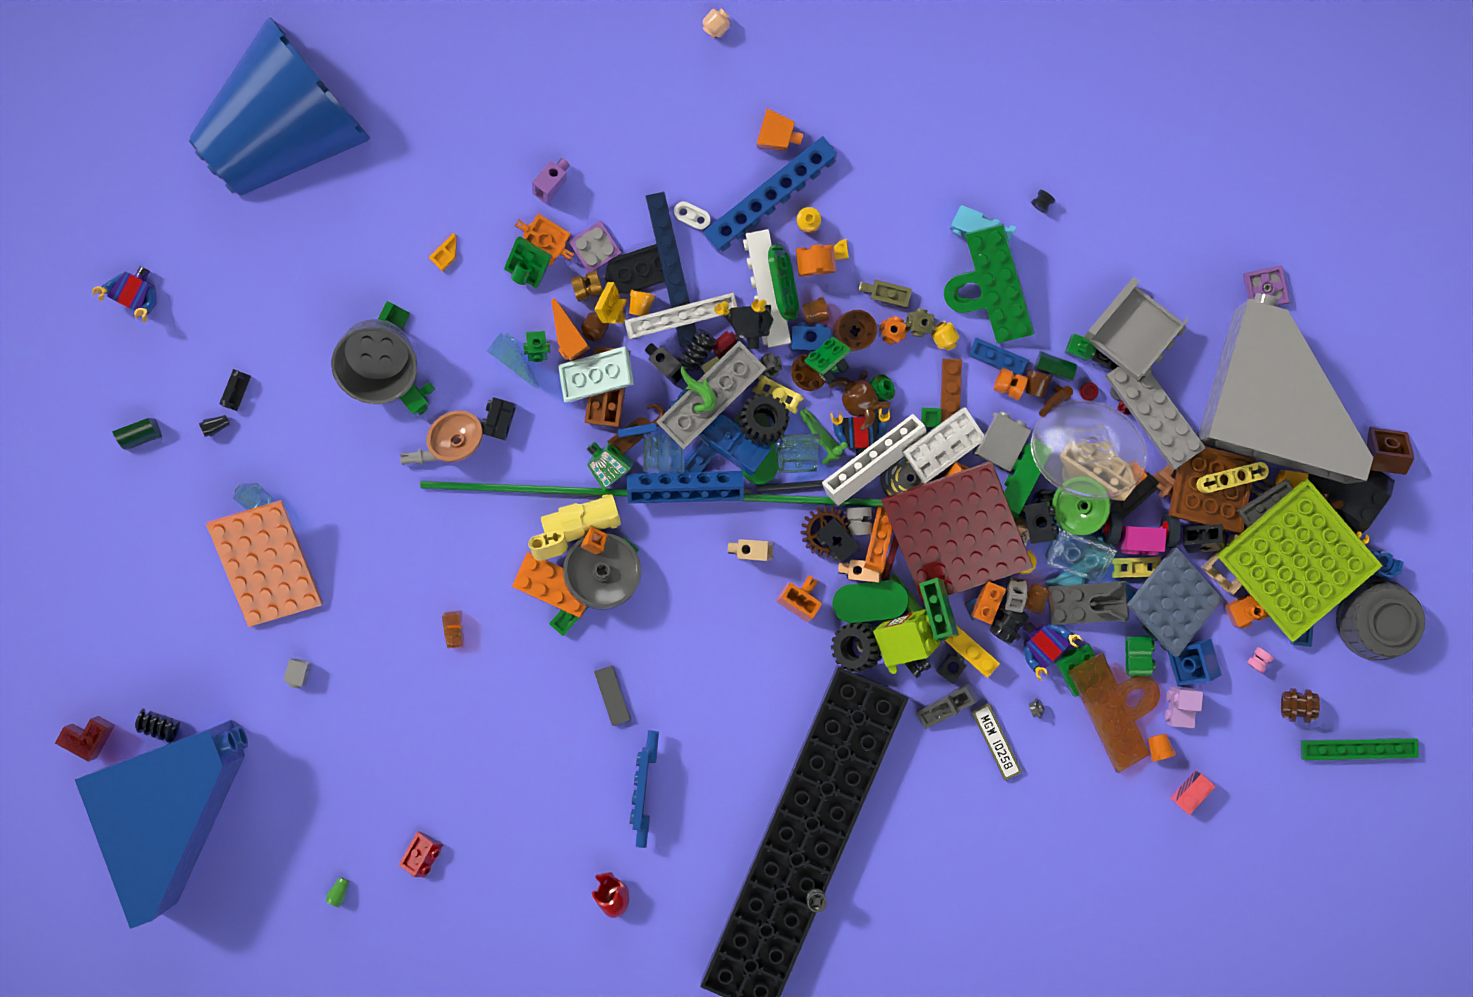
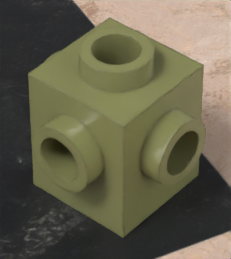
M916 309L914 312H908L905 320V330L916 337H924V334H931L935 325L934 315L928 314V310Z

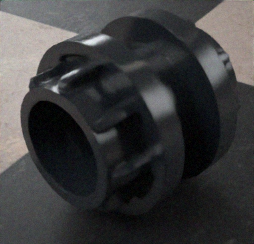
M1000 606L998 612L1001 616L998 620H993L989 630L1003 642L1011 644L1014 640L1018 641L1021 636L1017 633L1020 627L1025 629L1028 627L1027 620L1029 616L1024 611L1021 613L1005 610V606Z

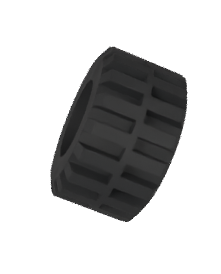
M761 393L759 397L757 394L754 395L752 399L749 398L740 413L738 426L741 427L740 432L745 434L744 438L747 441L749 439L752 440L751 444L753 445L759 443V446L763 447L764 443L767 446H770L772 442L775 444L779 438H782L787 429L790 416H788L789 411L784 409L786 404L784 402L780 403V398L778 397L776 399L772 398V394L765 396V393ZM765 413L772 418L774 425L770 427L760 426L755 421L754 415Z
M858 622L846 624L834 633L836 637H832V642H834V645H831V649L834 650L832 656L836 657L837 660L835 662L837 665L841 664L840 668L847 669L848 672H859L871 669L878 664L877 661H880L882 656L880 655L881 651L873 632L876 627H871L869 623ZM855 637L859 638L863 645L861 657H858L852 649V642Z

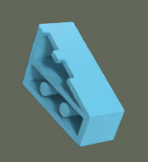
M961 205L949 229L953 230L952 233L954 235L963 237L967 232L998 225L1000 220L995 218L991 220L983 216V213ZM1012 225L1010 228L1005 227L1009 241L1016 229Z

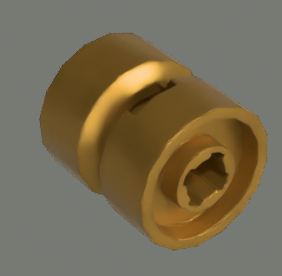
M596 270L586 273L585 277L579 275L570 278L578 302L589 299L590 295L593 297L599 296L603 292Z

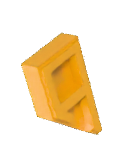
M454 233L428 257L442 272L456 260L457 236Z

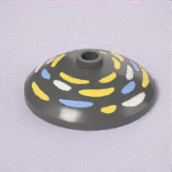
M905 456L880 474L881 487L887 497L926 484L921 481ZM909 474L914 477L912 482L907 480ZM936 475L934 478H932V479L929 480L928 482L937 480V479H938V475Z

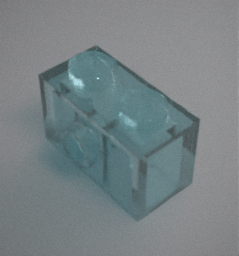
M257 483L240 484L235 489L233 497L246 510L268 504L273 498Z

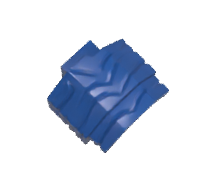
M1370 551L1382 565L1373 576L1381 579H1390L1402 573L1404 561L1392 559L1393 555L1385 551Z

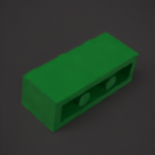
M935 578L919 583L934 640L942 641L959 636L944 580Z

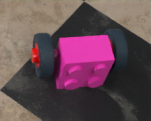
M1110 510L1109 517L1102 526V538L1105 544L1115 545V549H1121V553L1139 554L1140 551V554L1158 555V552H1165V548H1175L1180 538V520L1177 517L1169 516V513L1163 515L1159 528L1123 526L1119 511Z

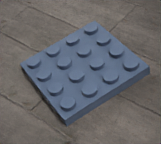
M1172 548L1128 602L1127 606L1173 656L1178 657L1223 599L1178 548Z

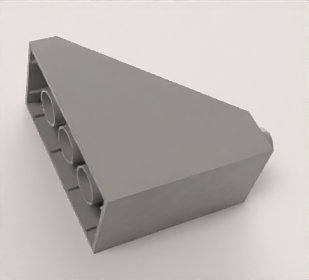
M1256 293L1254 299H1248L1233 312L1197 437L1205 445L1341 483L1350 484L1367 481L1373 456L1287 309L1277 307L1278 298Z

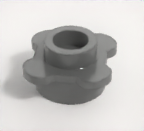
M1035 698L1034 702L1029 703L1033 717L1041 719L1045 709L1043 703Z

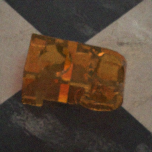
M462 610L444 612L442 622L447 648L464 647Z

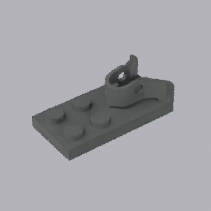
M1126 581L1048 587L1051 624L1126 622L1130 620L1129 607L1127 606Z

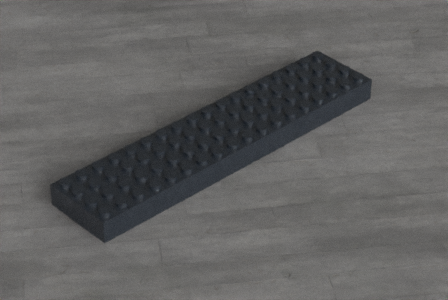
M836 665L700 981L701 988L722 997L781 996L817 913L809 909L807 894L812 889H820L825 894L908 702V695L855 672H848L847 669L840 668L841 666Z

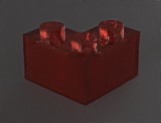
M100 716L91 718L85 729L72 723L63 727L55 744L90 762L97 759L115 725Z

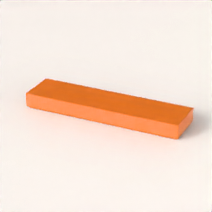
M877 507L863 567L880 573L884 570L893 531L884 507Z

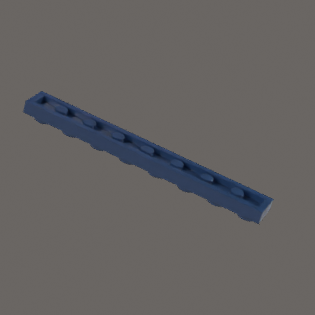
M665 192L646 195L645 198L670 306L675 308L690 304ZM695 323L675 327L680 347L690 345V339L696 340L693 335L697 333Z

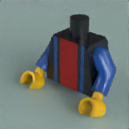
M880 408L879 418L875 416L874 423L864 431H860V427L863 425L865 417L843 418L839 411V417L834 418L831 413L830 417L833 422L834 434L840 443L846 442L848 444L847 449H856V456H858L884 436L888 420L890 419V410L888 409V413L883 415L881 414L882 408Z

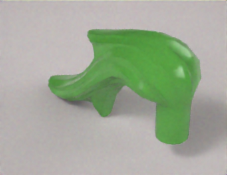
M682 366L681 374L688 385L685 389L696 391L704 400V404L695 405V412L712 411L716 406L717 400L706 379H704L703 383L697 382L689 376Z

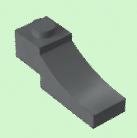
M969 682L917 710L916 714L926 729L976 704L979 697Z

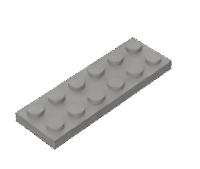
M739 341L697 381L703 383L704 379H706L712 388L717 400L716 406L712 411L696 413L695 405L704 404V400L696 391L688 390L656 423L684 450L766 370V367Z
M1118 366L1105 376L1172 470H1175L1206 448L1151 373L1146 378L1142 376L1137 381Z

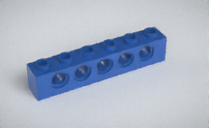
M743 471L627 474L628 504L743 501Z

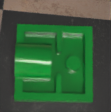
M519 236L515 240L504 270L512 274L511 279L515 283L520 285L528 283L537 288L553 255Z
M1087 643L1078 649H1071L1062 655L1063 659L1055 663L1074 697H1077L1107 677L1090 644Z

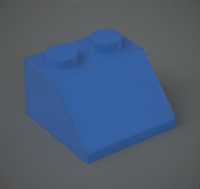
M1211 638L1189 642L1178 657L1173 656L1167 650L1177 686L1209 682L1222 675Z

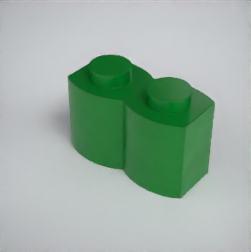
M1150 636L1125 637L1126 675L1146 676L1152 675V671H1155V660L1152 659V652L1155 651V642L1151 640Z

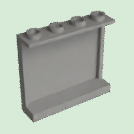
M1133 277L1083 338L1090 340V344L1139 381L1142 376L1146 378L1153 370L1151 365L1154 362L1158 364L1164 357L1162 353L1164 349L1169 350L1176 341L1173 338L1176 335L1180 337L1187 329L1184 325L1188 319L1186 318L1181 322L1136 287L1140 281Z

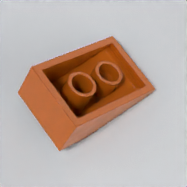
M553 298L551 302L557 342L560 346L558 351L565 360L574 361L591 348L559 302Z

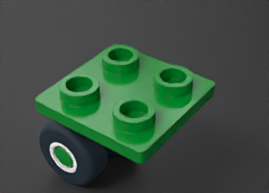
M835 337L826 340L816 351L810 353L804 362L814 369L827 384H831L836 380L835 372L844 373L849 369V365L844 357L851 352V349Z

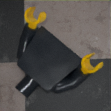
M755 299L751 306L733 307L729 310V304L726 301H723L721 304L717 303L714 307V311L718 315H723L731 324L737 338H747L748 349L759 348V337L769 336L774 321L771 315V305H766L767 302L763 299L760 301Z

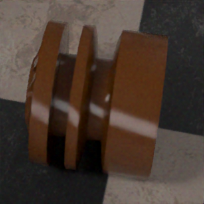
M851 310L844 313L836 320L833 327V337L854 352L869 347L877 335L875 319L863 310ZM852 326L854 329L858 330V333H856L855 336L853 333L850 334L849 330L852 329Z

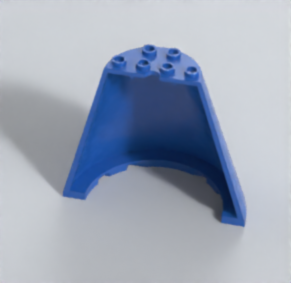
M270 17L257 33L195 127L188 141L196 149L195 153L197 156L209 164L207 168L212 174L223 179L227 183L225 186L232 194L236 192L242 196L367 142L371 138L329 91L292 46L285 33Z

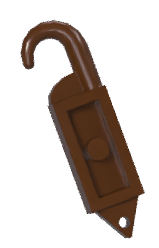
M650 404L647 406V409L656 408L659 411V416L654 421L650 422L646 418L639 417L625 428L652 423L657 424L656 421L665 414V410L660 404ZM651 432L619 438L617 433L607 442L624 454Z

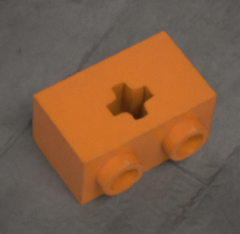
M989 581L983 584L970 616L992 624L1006 588Z

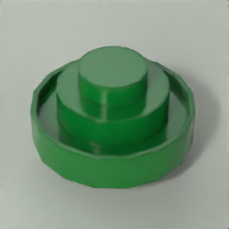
M879 374L871 379L870 384L874 388L879 402H887L893 399L895 387L888 376Z

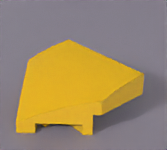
M607 282L595 307V312L602 323H625L624 320H626L623 309L627 299H620L614 282Z

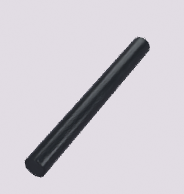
M824 480L757 485V493L822 488Z

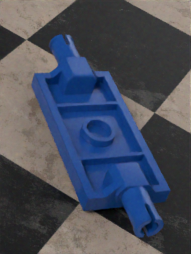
M652 730L648 731L646 747H643L642 751L637 754L636 766H639V771H636L634 776V785L637 786V790H634L632 795V805H635V809L631 811L629 824H633L632 830H637L635 846L639 848L647 847L650 816L643 815L648 766L649 763H656L659 731Z

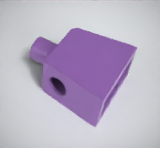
M563 158L557 164L550 161L532 182V194L548 205L565 183L566 170L570 167V164Z

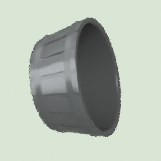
M371 319L355 324L339 340L332 354L331 368L333 377L337 381L336 383L347 395L363 403L384 404L392 402L403 396L411 388L416 378V355L409 338L398 326L385 320Z
M1367 579L1343 599L1337 608L1336 625L1341 640L1350 651L1368 660H1389L1406 654L1418 644L1424 632L1425 615L1420 602L1406 588L1387 579Z

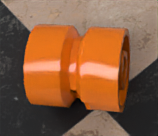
M1003 367L997 376L993 390L1001 394L1006 392L1008 397L1018 401L1025 389L1028 378L1020 374L1013 375V371Z

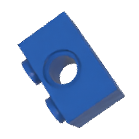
M796 323V326H792L791 351H816L826 340L831 339V328H827V324H815V327H808L807 323ZM809 332L814 333L816 341L808 342L806 334Z

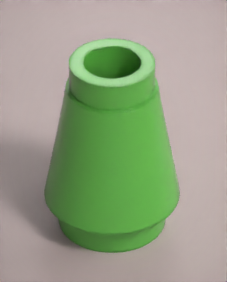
M339 877L327 893L325 901L339 908L344 903L350 881Z

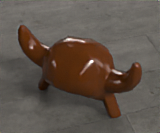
M863 371L856 381L840 377L828 385L830 388L836 386L843 387L842 403L845 410L853 416L865 417L860 431L868 429L874 423V410L891 406L889 402H879L874 388L865 380L868 375L867 371Z

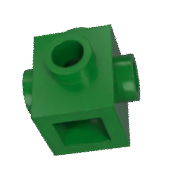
M545 331L526 332L527 343H523L524 355L528 354V361L542 362L543 360H548L547 353H551L550 341H546Z

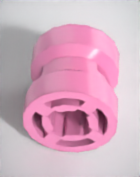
M1257 647L1254 651L1255 655L1249 658L1246 663L1263 674L1266 670V665L1271 663L1274 657Z

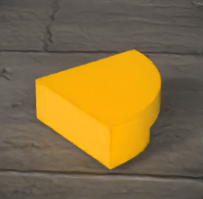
M847 239L835 244V260L849 259Z

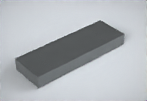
M1285 479L1236 511L1245 525L1249 527L1292 491L1293 487Z
M613 665L594 671L612 726L631 720Z

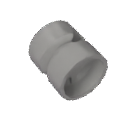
M871 507L847 508V519L850 520L848 525L849 535L872 533L873 526L869 522L872 518Z

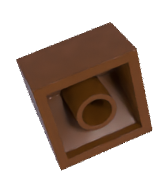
M1369 428L1367 448L1373 456L1370 470L1406 475L1415 459L1408 432Z

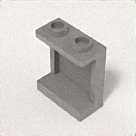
M1000 411V413L993 412L992 417L994 418L979 447H975L972 453L987 462L992 461L993 465L1010 472L1031 430L1026 428L1027 424L1024 422L1011 420V416L1003 411Z

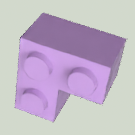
M1170 686L1166 697L1169 705L1165 711V721L1170 726L1195 728L1196 711L1202 710L1203 692L1195 688Z

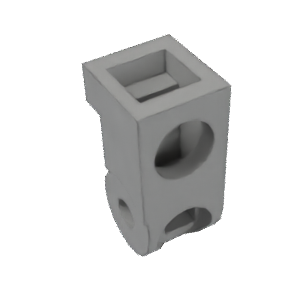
M1010 576L1007 585L1005 610L1023 613L1027 600L1026 579H1017Z

